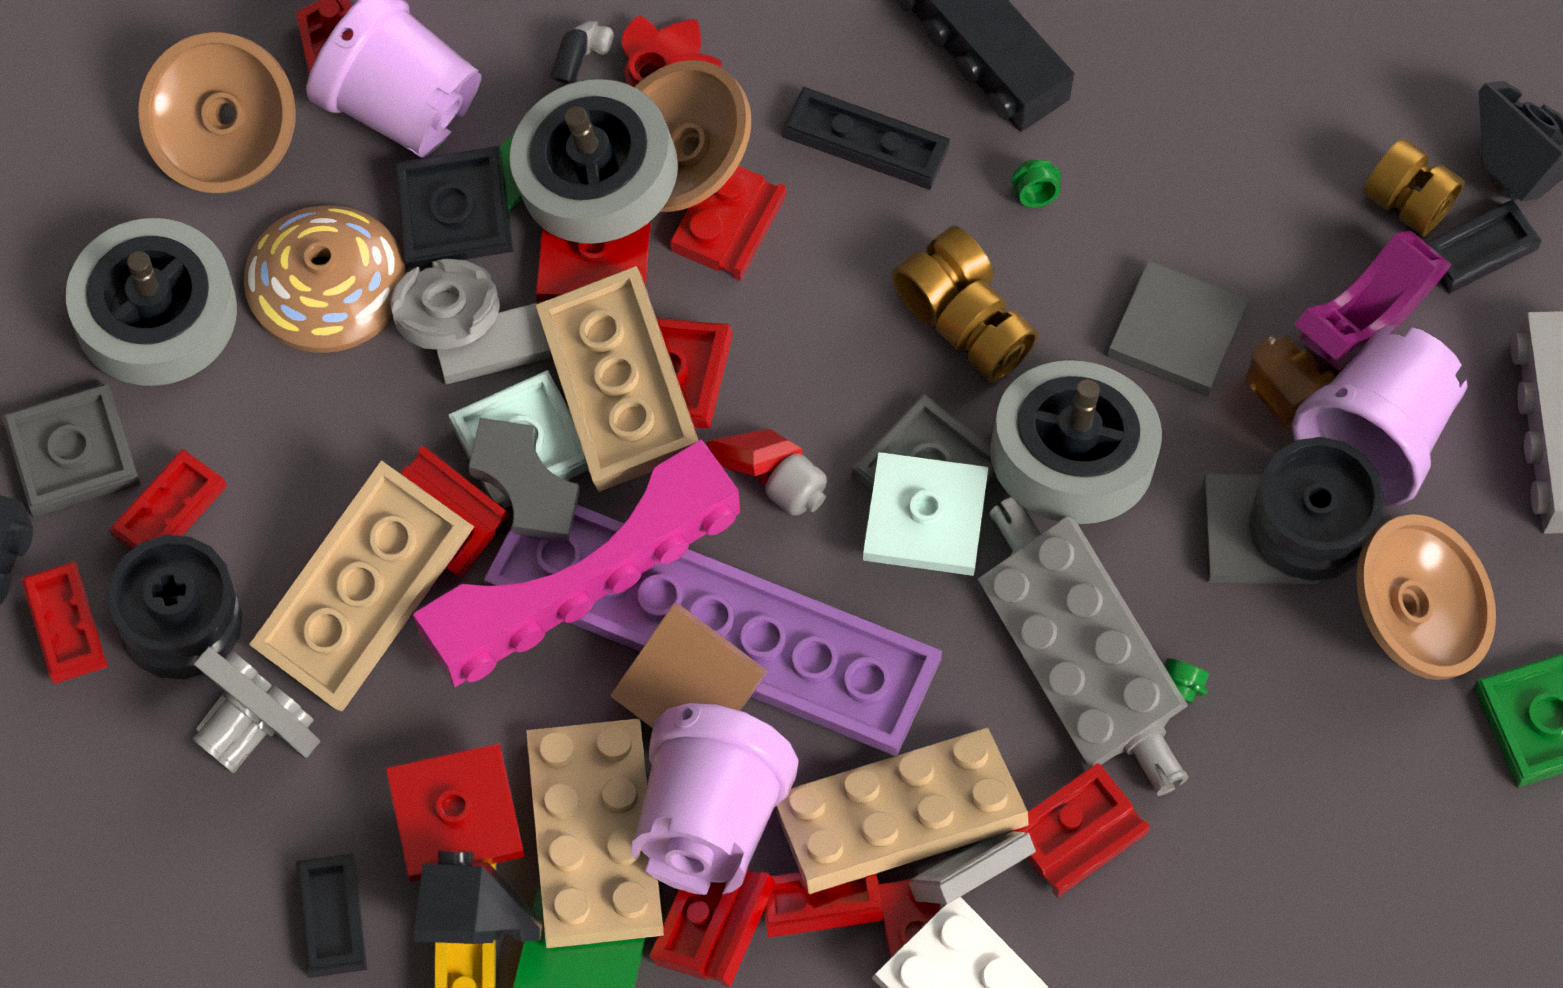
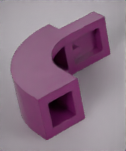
M1412 231L1395 233L1371 265L1346 291L1327 304L1309 307L1294 324L1303 332L1299 338L1312 351L1341 372L1365 346L1375 331L1386 325H1396L1391 333L1398 328L1430 293L1452 264Z

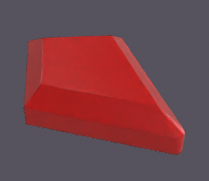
M319 0L296 12L309 74L324 43L335 26L352 7L349 0ZM350 30L344 31L342 34V39L345 41L353 37V32Z
M771 429L713 439L705 443L722 468L752 476L758 475L759 483L761 484L767 483L772 472L785 458L793 454L803 455L802 448Z

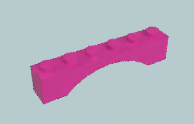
M701 439L654 467L646 491L630 518L608 542L585 559L555 574L524 583L496 586L461 584L413 613L419 636L454 688L465 681H478L491 673L496 667L497 662L514 651L519 653L525 652L536 646L544 638L545 632L563 621L571 623L585 616L592 609L593 603L611 592L618 594L628 590L638 582L643 572L656 564H669L677 560L687 551L689 544L707 533L709 535H716L727 529L735 521L736 516L740 514L739 490Z

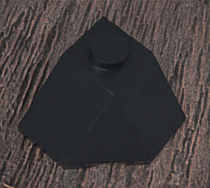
M1505 81L1488 82L1479 90L1483 167L1495 177L1492 180L1493 185L1507 198L1514 201L1519 199L1521 202L1541 198L1563 179V116L1545 104L1541 108L1531 102L1522 104L1518 101L1522 96L1521 91Z
M438 850V860L429 859L423 864L414 928V942L484 944L493 943L494 940L504 939V934H513L515 941L540 940L543 936L544 922L488 862L473 861L474 851Z

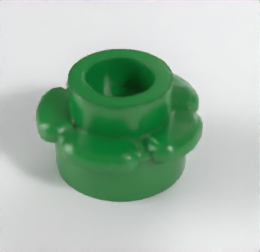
M1032 159L1024 162L1011 177V184L1013 185L1011 188L1012 194L1019 198L1024 206L1030 208H1039L1052 203L1059 196L1061 190L1059 184L1062 177L1060 169L1052 166L1051 162L1047 160Z
M1166 659L1164 667L1187 704H1192L1195 696L1205 697L1208 693V690L1204 688L1209 677L1208 672L1180 660Z

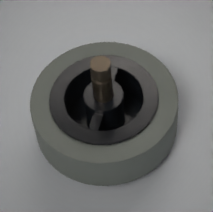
M595 79L579 81L549 93L539 100L523 117L515 131L510 148L512 176L530 215L549 233L578 243L608 242L639 230L662 210L673 191L677 178L678 161L675 146L658 106L637 88L613 80Z
M137 219L119 224L103 232L92 240L80 253L69 273L66 286L67 311L82 350L89 360L101 371L115 379L130 384L142 386L166 385L195 375L211 364L223 351L232 335L236 322L237 301L235 291L222 253L199 230L170 219Z
M1064 360L1050 362L1026 371L1014 380L1004 392L997 409L990 443L991 463L1002 487L1019 504L1031 512L1058 522L1068 516L1075 519L1077 524L1098 523L1128 511L1147 491L1161 448V422L1152 401L1146 393L1123 374L1106 366L1086 361Z

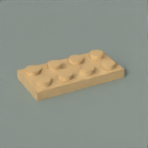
M637 266L536 305L586 462L598 492L653 472L654 467L699 441L643 278Z
M381 460L249 645L333 708L343 712L474 526Z
M640 718L526 730L546 947L555 948L664 936L658 880L645 871L649 857L642 850L639 852L636 860L631 854L632 840L639 823L647 789Z
M989 728L791 788L787 797L774 807L809 894L1029 826L1028 811Z

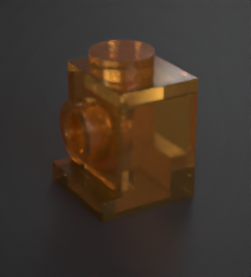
M1285 335L1281 339H1278L1276 336L1269 337L1251 353L1252 360L1245 381L1286 429L1292 424L1298 407L1308 396L1318 389L1329 385L1336 377L1330 370L1320 375L1318 365L1310 352L1303 347L1298 348L1290 337Z

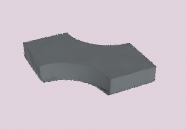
M480 418L469 464L470 476L492 484L505 495L514 513V534L569 542L579 497V484L563 480L545 467L536 452L534 426Z

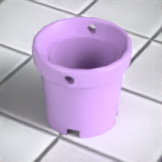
M358 0L335 26L321 48L311 68L306 92L308 100L328 112H344L399 143L406 149L413 151L421 158H425L432 154L452 133L446 127L457 114L461 118L464 116L477 93L481 82V74L478 73L479 70L470 65L469 62L464 60L410 14L409 5L405 0ZM344 31H352L353 37L350 40L345 41L342 39Z
M1386 325L1375 331L1365 346L1329 385L1310 394L1298 407L1291 424L1294 441L1324 437L1343 441L1363 453L1379 473L1384 492L1383 506H1398L1415 498L1431 467L1430 453L1452 412L1468 388L1467 379L1459 386V381L1455 376L1462 366L1457 356L1440 340L1423 330L1411 327L1405 337L1390 334L1396 325Z
M688 703L669 708L654 722L649 748V761L652 764L639 823L632 840L631 854L636 860L639 852L642 850L649 857L645 871L653 878L673 888L694 894L707 895L711 882L727 881L723 894L731 893L742 885L750 860L774 807L789 794L796 778L799 760L787 739L771 725L746 712L716 704Z

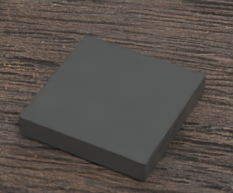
M1148 260L1110 345L1108 357L1209 396L1249 299Z
M109 382L2 415L33 518L141 485Z
M924 393L852 467V476L871 492H873L878 452L988 467L986 488L997 477L991 463L990 445Z
M1205 474L1203 492L1208 583L1319 584L1320 580L1309 581L1287 576L1270 565L1255 546L1249 520L1262 474Z

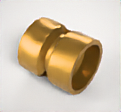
M1402 138L1389 149L1377 164L1364 186L1363 194L1386 211L1397 208L1399 210V220L1422 237H1425L1436 228L1454 205L1463 190L1465 180L1442 164L1431 167L1428 165V154L1407 139ZM1417 186H1419L1420 188H1422V190H1421L1420 192H1418V191H1416V190H1414V189H1415Z
M950 226L926 246V254L915 252L892 270L891 277L898 295L907 308L923 323L935 326L942 312L961 291L978 280L984 279L990 284L994 280V272L985 252L975 239L958 226Z
M983 279L967 286L948 304L936 323V331L958 352L969 350L967 361L990 383H993L1007 376L1026 358L1037 342L1039 332L1016 310L1005 312L1007 301Z

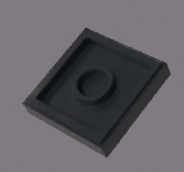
M499 146L394 163L404 259L408 268L432 265V261L441 259L465 260L514 252L503 157Z

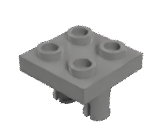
M208 647L194 665L224 691L222 696L226 700L192 740L232 773L238 770L239 766L266 734L270 737L277 734L305 758L321 742L308 729L314 719L277 686L274 685L266 693L272 685L235 652L231 651L224 659L211 647Z

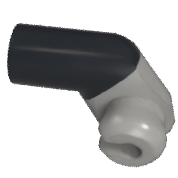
M586 21L568 31L562 38L550 77L564 84L575 83L584 56L590 54L591 51L601 55L610 51L614 37L612 29L606 26H599L597 21Z

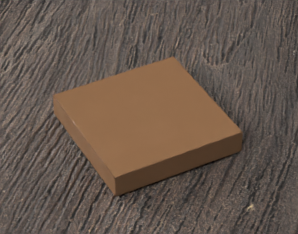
M677 603L670 608L610 696L653 728L655 720L667 709L688 703L716 704L741 711L768 671Z

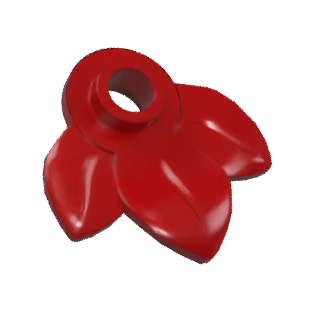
M639 15L627 26L622 36V48L628 59L624 69L625 83L632 87L640 83L644 79L642 77L645 74L653 73L662 67L676 62L697 60L712 63L720 68L722 67L721 60L710 55L700 54L701 32L696 19L674 23L658 31L648 19Z

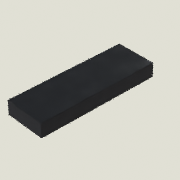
M804 86L786 122L783 138L928 190H931L950 145V138Z

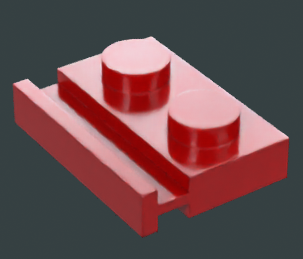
M738 166L720 189L702 202L688 208L670 241L671 252L718 272L720 269L733 274L734 279L741 281L786 198V186L780 183L778 186L766 182L764 176Z
M422 445L417 452L419 454L410 466L406 465L400 474L474 526L446 567L462 578L496 535L494 533L503 520L509 518L511 513Z
M1098 762L1028 811L1029 826L1013 831L1029 833L1036 852L1026 859L1039 876L1045 878L1052 887V892L1058 898L1146 836L1150 825L1146 820L1143 821L1134 811V805Z
M747 869L742 885L731 893L723 894L727 881L711 882L707 895L694 894L679 889L663 924L664 936H658L649 957L657 966L706 981L712 979L720 982L723 986L731 987L776 885L775 881L768 873L761 872L758 874Z

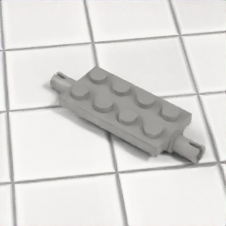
M1013 497L1005 499L1001 503L1006 510L1001 511L1000 507L996 505L989 515L997 524L1013 552L1010 557L978 578L985 593L1087 765L1093 767L1098 762L1102 765L1112 757L1126 752L1128 755H1135L1152 783L1157 796L1175 790L1173 782L1176 781L1181 786L1188 780L1189 776L1183 771L1163 738L1166 734L1164 727L1171 717L1188 707L1186 701L1076 520L1067 516L1043 534H1040L1025 507L1019 504Z

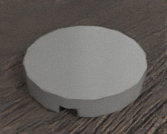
M441 259L432 261V268H427L420 272L419 267L407 272L395 285L390 305L396 330L406 341L425 349L447 350L465 346L482 337L496 322L500 309L496 285L491 281L490 274L483 267L466 260Z

